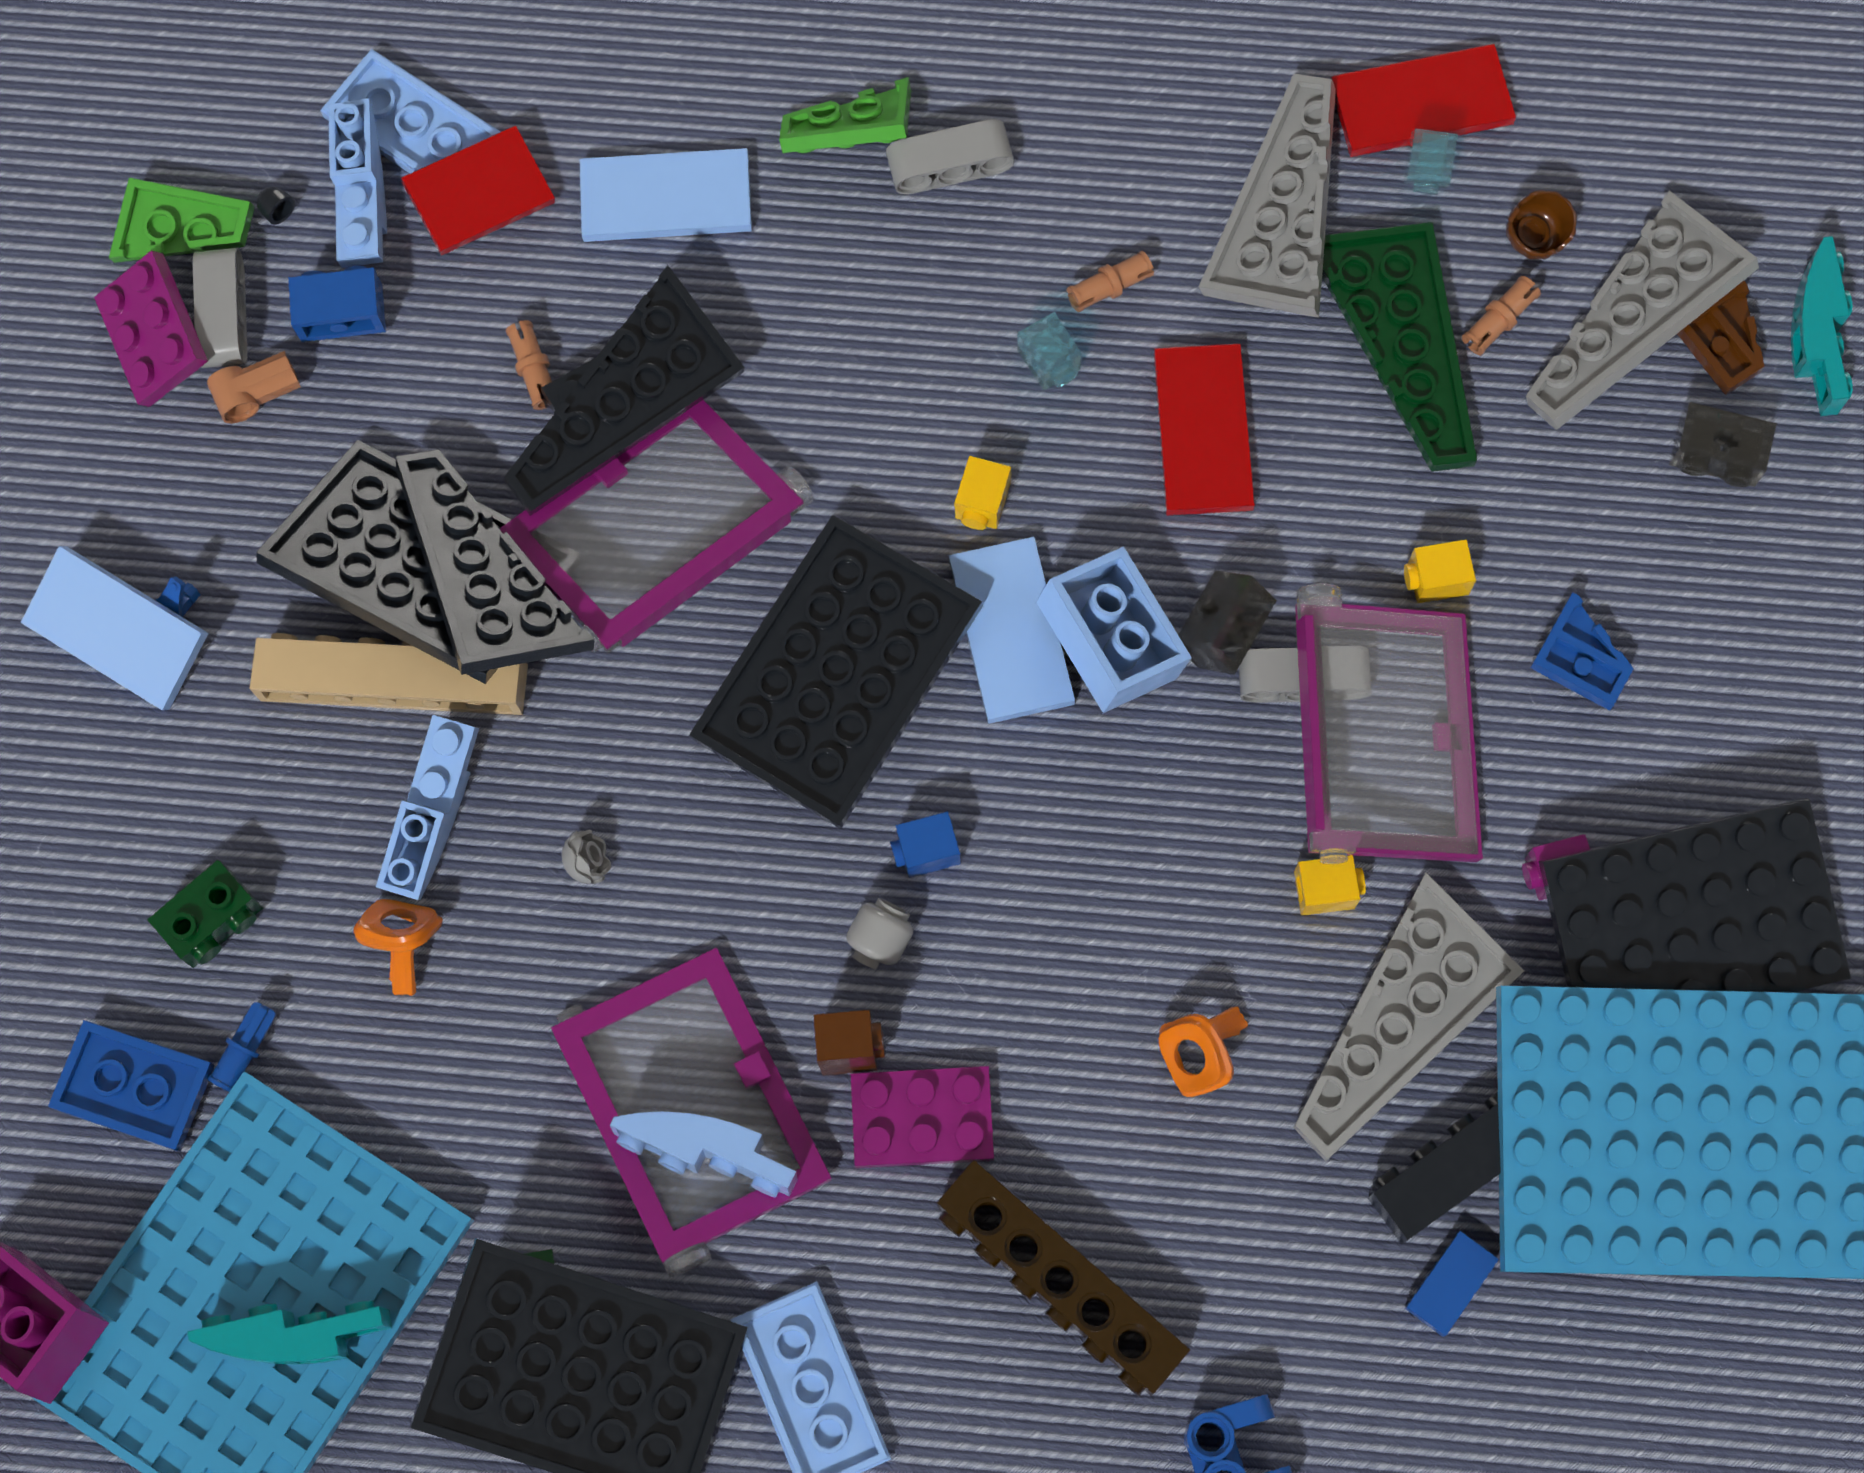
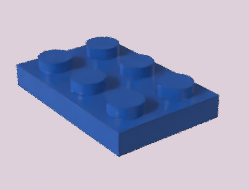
M83 1020L48 1107L181 1152L209 1082L207 1079L212 1074L215 1065L211 1062Z

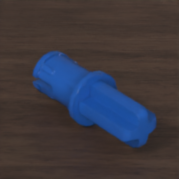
M259 1002L251 1004L232 1038L227 1037L225 1040L228 1046L214 1071L209 1075L208 1081L230 1092L239 1077L247 1069L252 1058L258 1059L260 1054L256 1051L276 1018V1012L273 1009Z

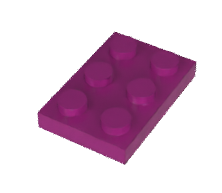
M151 250L94 297L138 405L151 407L208 362L163 253Z
M989 1066L851 1074L855 1168L972 1162L973 1160L976 1162L994 1161Z

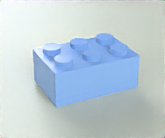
M1124 546L1049 579L1036 602L1103 713L1176 680L1192 658Z

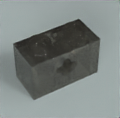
M1689 402L1679 419L1669 465L1678 467L1683 473L1691 476L1709 475L1724 479L1725 483L1734 487H1755L1767 470L1777 423Z
M1215 570L1178 634L1192 657L1191 661L1198 668L1235 675L1277 600L1251 575Z

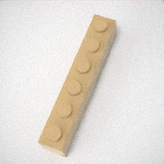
M274 633L271 635V638H256L249 689L260 701L523 715L528 663L498 668L489 681L484 684L467 674L461 675L459 670L404 641L402 645H388L380 639L360 638L358 643L342 642L341 639L328 635L316 636L315 640L311 641L298 640L296 636L291 634Z

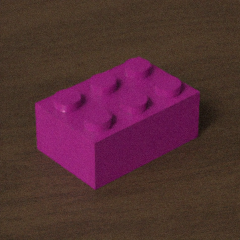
M0 1242V1377L16 1391L51 1404L109 1322L21 1251Z

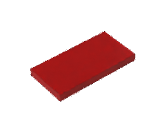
M1495 44L1331 76L1336 88L1335 104L1350 157L1514 125L1516 120Z
M1241 344L1154 348L1166 516L1253 511L1255 505Z

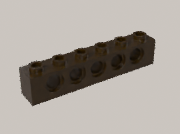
M975 1160L971 1162L938 1200L937 1208L943 1212L938 1219L957 1237H960L965 1232L975 1240L978 1245L974 1248V1252L994 1269L1001 1263L1014 1275L1009 1281L1012 1286L1029 1300L1036 1294L1049 1306L1045 1314L1065 1332L1071 1326L1085 1338L1081 1346L1098 1362L1103 1364L1108 1358L1121 1369L1122 1372L1117 1378L1137 1396H1140L1143 1391L1152 1396L1189 1353L1190 1349ZM982 1207H993L1000 1213L1002 1220L996 1229L985 1231L975 1224L974 1216ZM1022 1237L1032 1240L1037 1248L1036 1256L1029 1262L1016 1261L1009 1251L1010 1245L1014 1240ZM1054 1269L1067 1271L1072 1277V1288L1064 1294L1051 1292L1045 1283L1047 1274ZM1098 1300L1107 1307L1108 1320L1103 1325L1091 1326L1084 1321L1081 1310L1086 1302ZM1135 1332L1142 1337L1145 1347L1141 1356L1127 1358L1120 1352L1118 1339L1123 1333Z

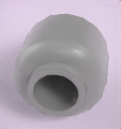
M878 898L876 903H864L860 907L846 935L849 945L856 949L852 957L873 969H877L879 963L885 965L896 964L913 935V926L907 921L910 914L881 898Z

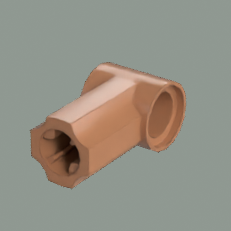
M285 351L243 369L238 366L222 368L214 372L207 380L208 388L222 420L225 423L231 424L251 418L258 412L259 405L301 387Z

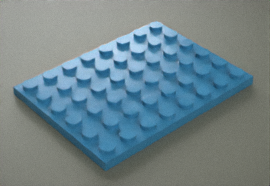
M1540 986L1496 987L1497 1082L1501 1173L1499 1174L1500 1272L1864 1279V994Z
M244 1071L84 1302L109 1322V1324L51 1404L36 1398L33 1399L141 1473H308L474 1220ZM373 1300L374 1307L381 1306L389 1309L392 1323L391 1329L346 1339L349 1354L347 1359L300 1365L270 1364L232 1357L190 1342L187 1331L202 1328L201 1320L219 1315H230L231 1321L249 1317L248 1309L266 1304H277L278 1310L283 1309L293 1312L296 1326L299 1325L298 1317L326 1311L328 1318L346 1314L345 1306Z

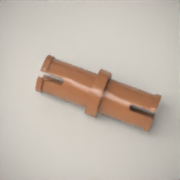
M1140 251L1112 267L1109 264L1100 267L1098 274L1067 287V296L1072 307L1077 312H1081L1107 297L1115 299L1121 296L1123 289L1154 276L1151 260L1145 252Z
M1520 276L1517 282L1498 301L1492 300L1486 306V313L1462 335L1464 344L1471 340L1472 343L1467 347L1473 353L1480 356L1483 355L1485 350L1505 330L1510 331L1517 325L1516 318L1541 295L1540 289L1535 287L1531 291L1530 289L1535 283L1526 276Z
M529 320L519 321L524 335L523 339H521L515 323L506 328V334L509 336L517 359L515 369L517 374L524 378L533 409L542 410L546 406L541 395V387L552 382L547 369L550 366L548 356L541 352L532 322Z

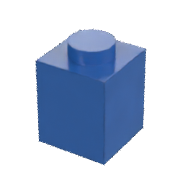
M948 811L896 825L898 839L890 841L896 866L901 867L905 865L908 878L961 864L960 851Z

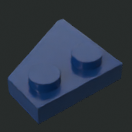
M1572 592L1530 668L1610 711L1634 668L1623 653L1612 646L1611 638L1601 624L1596 625L1581 606L1583 600L1580 596Z

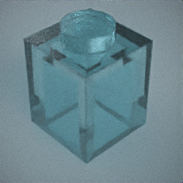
M1416 128L1412 131L1404 177L1405 184H1413L1412 192L1438 195L1439 188L1446 189L1450 186L1458 134Z
M1055 312L1017 333V351L1043 390L1053 385L1057 387L1064 386L1077 376L1078 371L1081 369L1082 353Z

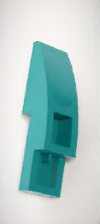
M1833 236L1823 238L1802 275L1796 293L1791 323V357L1794 377L1812 376L1820 416L1837 415L1850 399L1853 391L1851 376L1848 372H1844L1842 363L1844 341L1839 332L1852 313L1853 303L1850 292L1844 290L1842 281L1844 260L1841 252L1836 251Z
M373 1300L345 1306L346 1314L328 1318L326 1311L298 1317L299 1325L296 1326L293 1312L283 1309L278 1310L277 1304H266L248 1309L249 1317L231 1321L230 1315H219L201 1320L202 1328L187 1331L190 1342L232 1357L270 1364L300 1365L347 1359L349 1354L346 1339L391 1329L392 1323L389 1309L381 1306L374 1307Z

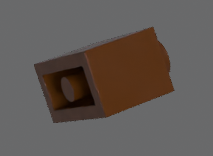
M870 1010L813 1015L817 1063L822 1076L877 1071L876 1058H885L884 1038L881 1022L873 1023Z

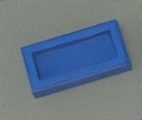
M1457 1232L1404 1309L1442 1337H1445L1499 1259L1463 1232Z

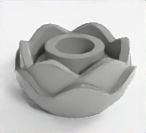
M576 830L565 841L561 854L565 870L573 879L585 884H596L605 879L604 875L611 868V862L605 855L606 844L603 839L593 835L592 830L580 832Z

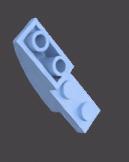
M368 98L328 104L330 178L335 185L336 260L341 268L383 263L382 235L387 234L386 203L380 147L372 102Z
M432 715L407 801L402 800L376 888L421 900L439 862L459 810L471 773L467 771L479 728Z
M664 1111L616 1116L610 1124L614 1135L619 1136L616 1141L618 1145L639 1155L642 1154L644 1149L661 1156L658 1161L659 1164L678 1174L683 1175L686 1169L698 1173L705 1157L711 1159L709 1166L712 1169L734 1178L736 1172L753 1179L751 1183L753 1188L776 1198L778 1192L790 1197L798 1180L796 1171L759 1154L764 1144L762 1134L738 1124L697 1114Z

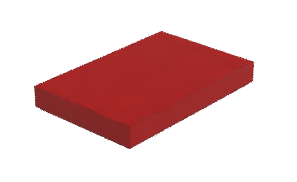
M516 125L402 177V184L441 256L555 203V197Z

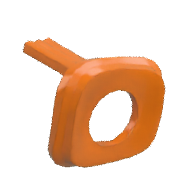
M380 899L364 912L355 924L353 931L356 940L363 946L391 952L389 980L392 981V993L394 995L407 994L413 996L416 993L414 949L425 944L439 930L443 919L430 907L392 899ZM395 915L415 924L405 929H390L381 922L387 916Z
M1238 1006L1231 1007L1210 1019L1204 1015L1190 1014L1161 1026L1158 1038L1160 1051L1175 1084L1183 1096L1194 1097L1209 1093L1225 1086L1233 1079L1234 1067L1223 1040L1240 1035V1031L1248 1027V1022L1244 1019L1243 1014L1240 1013ZM1189 1039L1196 1042L1204 1052L1205 1066L1199 1074H1192L1184 1069L1178 1051V1046L1183 1040Z

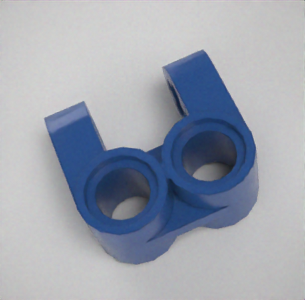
M1268 1394L1202 1413L1189 1422L1184 1432V1444L1189 1453L1194 1473H1217L1219 1471L1246 1473L1235 1441L1234 1430L1275 1418ZM1203 1424L1215 1425L1221 1432V1445L1213 1452L1203 1450L1197 1443V1430ZM1289 1465L1265 1473L1293 1472Z

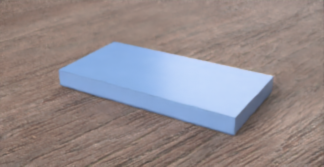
M372 48L320 110L323 117L329 121L328 104L369 98L373 106L380 154L408 173H413L500 133L499 130Z
M747 148L580 159L581 231L584 242L752 231L749 155Z
M1030 537L949 555V563L955 586L979 599L983 604L982 609L966 634L988 724L1075 705V698L1061 643L1036 603L1046 586L1035 538Z
M67 546L58 547L21 621L28 628L161 710H170L209 634Z
M817 1281L730 1319L733 1323L748 1327L741 1347L792 1473H863L892 1460Z

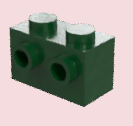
M216 860L149 917L147 921L177 956L194 968L197 964L202 965L212 960L221 951V944L232 934H240L251 927L257 919L256 914L263 907L233 872L221 861Z

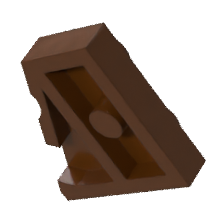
M1742 281L1677 333L1725 396L1760 374L1765 367L1761 347L1756 342L1757 327L1755 318L1750 316L1746 297L1749 289L1745 281Z

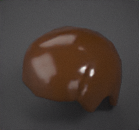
M1538 190L1530 193L1511 210L1507 217L1506 236L1514 250L1528 259H1548L1556 255L1566 247L1576 234L1577 214L1571 202L1556 191Z

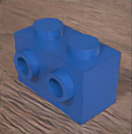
M356 265L347 267L344 271L330 273L307 271L301 276L288 277L291 325L301 342L386 332L383 285L374 267L367 268Z

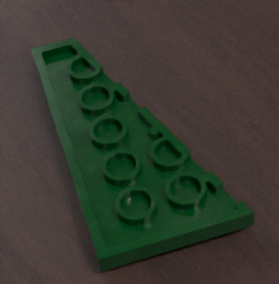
M1433 222L1325 235L1322 278L1431 472L1474 467L1477 462V456Z

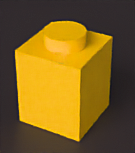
M969 456L954 503L955 518L960 519L963 525L972 529L984 530L986 527L997 530L1011 484V467Z
M1467 539L1414 548L1408 564L1404 565V578L1407 589L1414 590L1417 603L1470 594L1476 578Z
M1353 855L1300 861L1294 870L1301 916L1355 909L1360 901V895H1365L1366 893L1363 869L1355 868Z

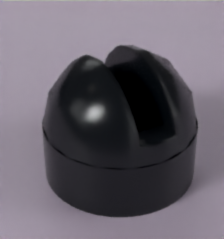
M267 187L257 197L259 212L273 225L284 222L291 215L295 207L294 198L277 187Z

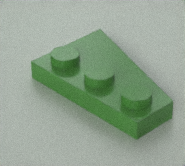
M909 77L894 81L895 89L875 94L873 88L858 92L859 98L843 105H839L834 101H828L783 115L779 136L782 153H808L815 149L831 147L850 148L856 144L872 142L891 143L898 139H906L911 101Z
M129 178L109 259L114 263L140 260L151 250L163 253L166 257L191 254L197 251L245 247L255 206L249 201Z

